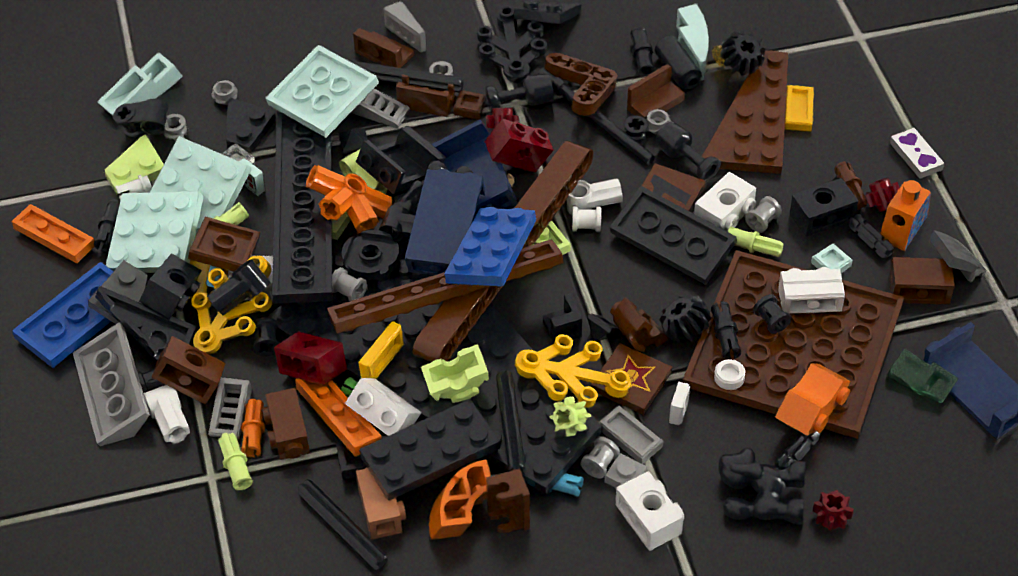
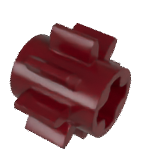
M492 108V115H486V128H492L493 131L502 119L519 122V115H513V108Z
M883 178L869 184L870 191L865 195L869 207L876 205L879 212L887 210L889 203L900 189L898 182L891 184L889 178Z
M838 490L827 494L821 492L820 499L814 502L812 512L817 513L816 524H822L828 528V531L838 527L845 529L847 519H852L854 511L853 508L848 507L850 497H845Z

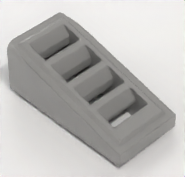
M400 1L383 9L385 26L418 51H426L425 31L406 6Z
M373 89L350 113L399 128L410 112V107ZM395 111L394 116H390L391 112Z
M220 378L208 433L209 436L222 437V434L227 432L228 434L234 433L237 439L240 438L241 424L245 420L246 404L252 392L249 380ZM228 393L240 394V397H239V398L227 397V394H228ZM225 403L238 404V408L224 407ZM222 413L235 414L236 418H223L221 416ZM219 423L234 425L233 430L218 429Z

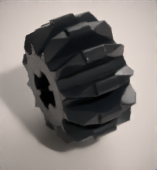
M744 29L739 31V33L735 31L731 33L721 44L722 51L719 57L725 59L723 67L730 66L732 68L731 74L738 71L741 77L747 73H755L758 67L764 63L766 49L760 46L762 39L756 40L754 32L747 35Z
M689 293L684 298L678 296L676 301L669 302V307L662 310L663 315L659 319L667 337L671 338L673 342L678 341L680 344H683L687 340L692 342L694 337L698 335L702 336L701 332L709 328L708 322L712 317L705 302L699 296H692Z

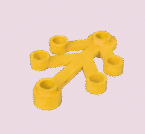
M252 256L248 259H253L256 265L259 264L258 267L267 278L270 276L272 271L271 265L263 256ZM214 268L208 274V281L214 286V289L228 280L227 274L220 268ZM218 275H221L218 281H214ZM204 292L194 294L191 304L198 312L200 329L193 338L195 348L207 354H213L221 348L225 340L241 335H252L256 325L250 317L244 315L269 310L272 306V299L265 292H260L252 300L238 304L223 316L218 312L213 322H211L209 308L212 303L207 294ZM201 299H205L203 304L198 305ZM266 299L262 305H258L260 300ZM240 317L234 326L223 328L228 320ZM249 323V326L242 330L243 325Z
M564 334L558 335L553 345L539 352L523 350L516 356L515 366L517 372L525 378H536L548 391V396L554 401H562L569 388L577 397L578 402H586L584 407H593L598 397L597 391L592 387H584L578 380L605 385L607 393L616 398L626 396L631 386L630 377L623 370H616L607 374L579 367L589 361H597L600 358L602 346L596 341H588L583 351L559 363L548 360L559 354L567 355L570 353L573 340ZM548 373L557 375L561 380H553Z

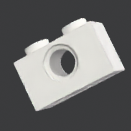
M728 172L695 203L694 214L725 231H728L731 226L735 228L745 214L750 210H754L756 206V187Z
M361 378L345 402L347 406L388 436L413 425L422 413L375 378Z
M649 471L616 487L615 505L649 551L682 534L684 514L681 507L677 503H672L667 496L664 485L661 481L655 480Z

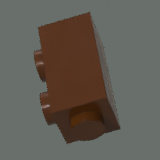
M296 388L265 394L267 406L262 407L265 425L272 424L273 430L268 431L271 450L277 448L280 460L294 459L301 455L310 454L308 437Z

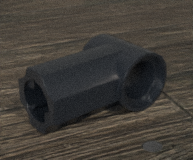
M392 205L387 209L379 230L389 233L396 243L400 242L403 238L410 239L415 215H412L403 206Z
M253 259L238 267L231 274L232 277L207 295L212 305L222 316L246 298L255 297L270 284V281Z

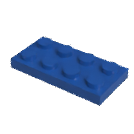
M495 207L480 208L444 273L446 283L503 287L536 222L535 210H524L522 208L496 209Z
M102 262L98 263L13 329L14 338L54 368L111 322L90 308L88 300L114 271Z

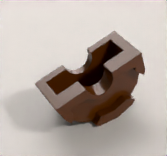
M626 297L612 306L610 313L613 316V322L635 350L644 352L646 346L655 343L659 347L669 339L648 313L642 309L637 311V306Z

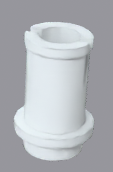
M139 175L138 179L119 186L117 185L115 188L118 194L129 190L127 193H149L152 186L148 176L142 177Z

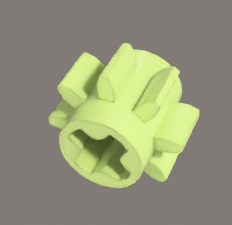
M573 396L565 397L564 403L555 402L553 405L556 409L553 415L549 416L556 425L555 431L566 429L567 436L576 435V430H586L585 422L587 418L591 417V414L587 413L584 408L586 402L575 403Z

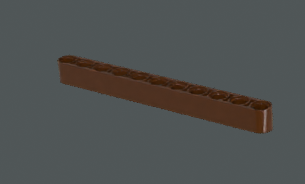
M565 141L515 206V208H522L524 210H535L536 222L523 248L531 246L536 242L566 201L568 194L572 193L578 181L586 174L593 160L594 153L592 149ZM502 286L485 287L470 292L465 296H456L444 300L416 338L413 346V355L429 362L437 359H443L447 362Z

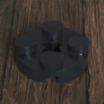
M366 230L361 232L362 236L354 240L353 236L344 243L341 252L342 261L348 274L357 279L363 278L379 282L389 279L391 272L397 268L400 262L398 243L393 241L392 236L381 230ZM371 252L376 254L374 257H365L369 256Z

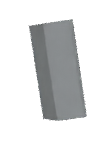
M119 322L73 352L95 439L99 446L134 437L150 415L125 328Z

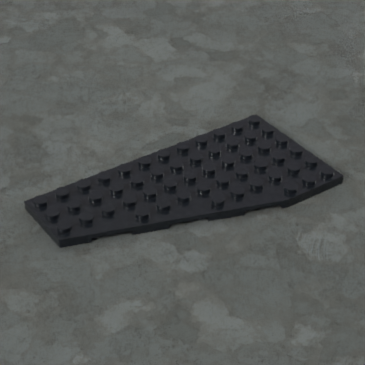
M377 216L379 223L370 230H379L383 219ZM357 233L353 237V240L359 236H362L361 233ZM403 238L398 242L400 262L397 268L391 272L390 278L386 281L366 280L367 289L363 297L434 275L411 273L408 271L405 254L409 239ZM342 248L332 256V274L340 267L345 269L342 261ZM371 252L369 256L365 257H374L376 254ZM339 292L333 293V301L282 303L267 317L277 321L278 328L276 333L285 339L299 331L342 342L347 369L342 373L357 382L361 379L358 362L392 321L401 325L404 345L376 380L422 412L418 417L420 420H424L461 403H452L451 398L435 400L430 395L421 369L422 366L431 362L413 355V346L416 338L444 301L341 333H336L327 308L349 302L348 297ZM490 303L448 361L454 360L460 350L478 344L488 370L489 379L488 381L484 380L478 387L480 392L470 399L500 441V449L484 456V458L509 472L496 374L499 371L504 372L506 370L512 372L526 472L522 476L525 483L546 495L601 434V424L591 414V417L587 418L585 422L587 429L584 431L576 430V435L567 436L566 429L555 431L556 425L549 416L553 415L556 409L553 404L555 402L564 403V399L562 401L552 400L548 396V391L536 378H525L517 372L515 366L517 354L523 350L533 349ZM548 373L553 380H560L555 374ZM568 389L565 397L573 396L575 399V403H577V398Z

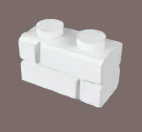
M821 267L816 270L801 271L800 269L793 268L781 271L778 287L781 308L784 312L793 314L842 311L845 292L840 269Z

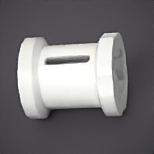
M573 206L572 232H576L577 229H595L596 232H600L601 207H596L595 210H584Z

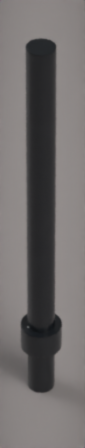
M542 68L538 74H549L553 92L557 96H563L572 103L575 92L568 87V83L560 77L556 78L545 68ZM598 110L594 114L588 115L590 119L645 163L650 165L654 161L655 156Z

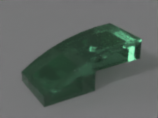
M905 348L886 374L912 391L939 403H943L959 379L935 362L929 365Z

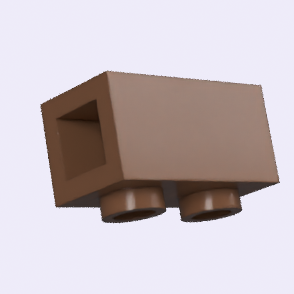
M367 467L356 471L358 490L371 539L402 533L401 520L406 519L403 502H397L396 498L388 501Z

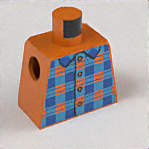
M913 180L902 184L887 207L881 229V234L885 237L883 240L887 239L894 247L903 251L906 250L928 216L931 197L929 190L921 187L918 182ZM902 217H903L904 220H905V224H904V225H897L898 222L901 223Z

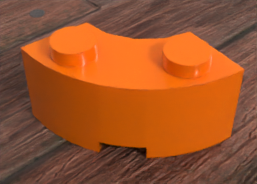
M811 363L800 382L788 391L775 418L805 435H810L815 431L820 433L837 404L842 406L850 394L848 386L851 381L820 364Z
M487 459L471 463L458 471L438 495L430 514L429 532L431 540L461 536L472 523L471 510L473 506L482 503L487 498L486 478L491 477Z

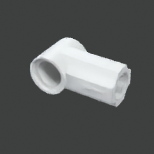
M612 179L593 184L579 180L572 193L568 194L567 211L572 215L573 206H577L578 209L591 210L592 208L623 202L619 180Z
M164 385L145 392L144 397L152 419H156L165 442L175 444L183 441L190 433V430L181 411V403L176 389Z

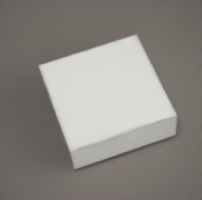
M678 382L670 406L669 423L680 425L682 423L689 402V384Z

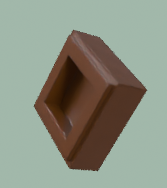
M461 91L453 108L454 115L480 119L486 103V94Z

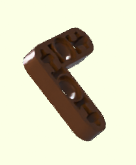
M551 53L546 56L544 68L555 77L582 85L575 92L572 100V111L578 115L588 116L594 114L615 90L617 73L611 69L560 53Z

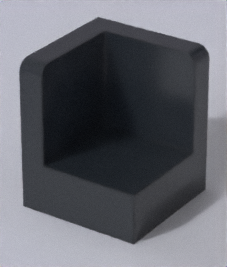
M564 295V309L543 315V323L553 343L556 337L561 334L568 335L572 340L582 337V317L571 295Z

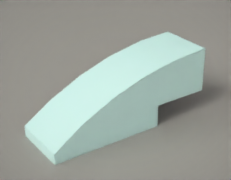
M694 4L678 9L676 28L679 31L678 41L702 72L701 80H704L709 38L703 14L698 5Z
M158 52L142 69L135 65L98 103L113 116L114 111L122 104L157 98L183 76L169 60Z

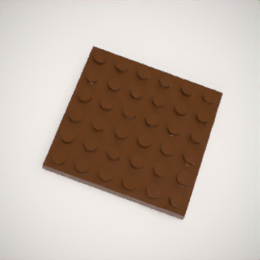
M736 250L714 304L718 302L720 312H722L721 301L727 302L730 306L732 321L736 323L738 328L736 336L742 351L741 355L734 359L732 349H730L731 360L738 361L744 366V383L738 389L726 390L719 387L714 380L717 364L726 359L722 356L720 341L715 337L714 327L716 325L712 312H710L712 319L708 322L709 328L702 331V336L699 338L682 383L689 384L692 390L777 414L788 391L800 382L811 363L820 364L851 381L848 386L850 394L842 406L837 404L829 415L824 429L858 439L904 302V297L842 280L845 298L841 312L790 314L792 318L788 327L776 334H771L767 330L768 325L762 317L755 315L753 312L754 305L762 297L773 294L781 308L778 287L781 271L793 268L800 269L801 271L806 269Z

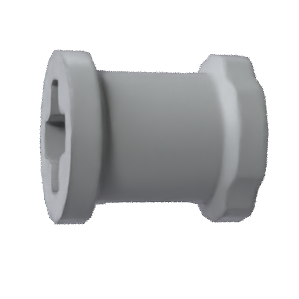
M766 196L760 200L759 206L755 210H750L745 215V220L752 230L762 233L768 228V223L772 219H776L782 214V208L774 198Z
M341 267L334 271L332 274L333 293L339 292L347 296L349 301L364 296L367 289V281L365 279H356Z
M606 437L597 438L591 453L582 458V468L595 478H603L607 473L606 468L611 460L619 456V447Z

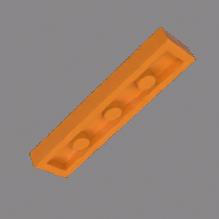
M298 378L295 379L296 389L355 457L360 455L359 449L382 439L381 434L368 420L345 404L348 397L332 380L325 385H320Z

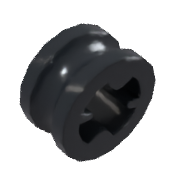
M638 115L628 117L624 122V132L636 142L646 139L648 135L647 120Z

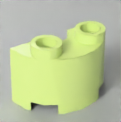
M478 344L460 350L457 357L452 361L446 362L443 359H437L421 367L430 395L437 401L440 398H451L452 403L468 400L480 392L478 387L484 380L488 381L489 379L488 370Z

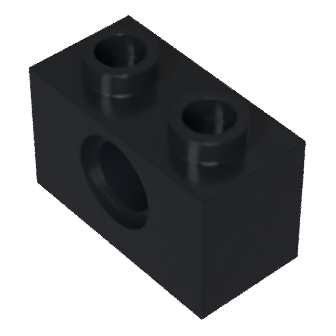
M840 178L792 195L790 215L807 237L849 222V219L856 215L858 199L844 180Z
M171 253L149 279L139 302L170 319L176 310L182 312L190 297L192 298L196 294L201 284L197 279L202 270Z

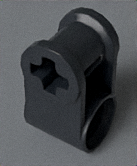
M160 99L125 103L114 111L113 119L117 124L123 126L124 133L129 138L135 139L145 134L146 136L159 135L165 129L168 105Z

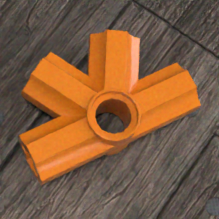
M314 165L306 180L307 188L326 195L319 203L320 214L327 220H338L347 212L358 233L375 228L379 223L377 216L383 219L387 209L392 205L391 196L368 187L360 176L353 173L347 174L344 177L324 167Z

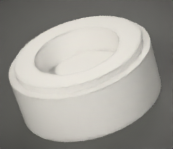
M728 359L717 364L714 380L719 387L726 390H735L743 385L745 368L740 362Z

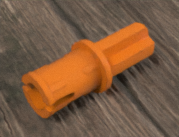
M254 398L248 400L245 410V421L241 424V431L243 432L241 451L247 457H255V455L259 456L261 454V437L265 432V425L262 422V407H264L262 400Z

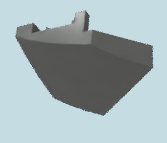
M933 230L929 241L949 267L959 269L970 282H973L977 275L980 277L985 275L987 270L961 242L947 234Z

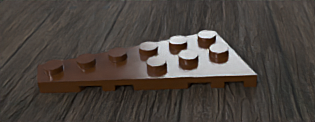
M765 51L764 63L758 67L755 73L748 74L702 157L713 156L721 161L719 169L782 173L789 52Z

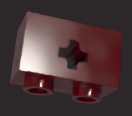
M502 119L484 141L492 161L535 173L554 151L546 131Z
M298 331L274 347L280 374L325 385L347 369L342 342Z

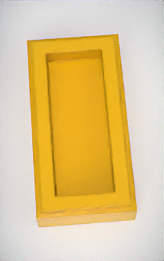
M787 85L784 130L812 132L814 87Z
M392 321L358 362L361 378L377 379L402 348L404 341L400 324Z

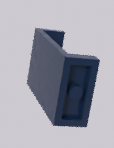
M481 119L432 144V146L446 156L443 163L446 170L455 172L459 167L466 166L473 173L483 176L486 193L479 196L475 216L480 208L511 209L518 204L503 164L492 161L484 142L490 133Z
M427 169L405 254V262L409 272L426 275H437L446 272L474 220L479 196L486 193L483 176L472 172L455 173L446 169Z
M970 322L961 328H954L942 340L931 342L924 351L925 356L922 368L995 439H998L1018 426V384L971 341L975 325Z

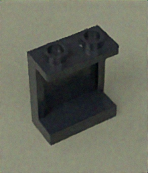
M405 126L400 129L398 137L394 142L376 147L369 140L364 141L356 163L394 195L409 189L413 182L424 180L428 165L432 161L444 163L446 156L410 126Z

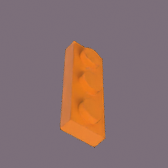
M32 204L11 221L15 230L75 263H78L94 248L95 240L93 237Z

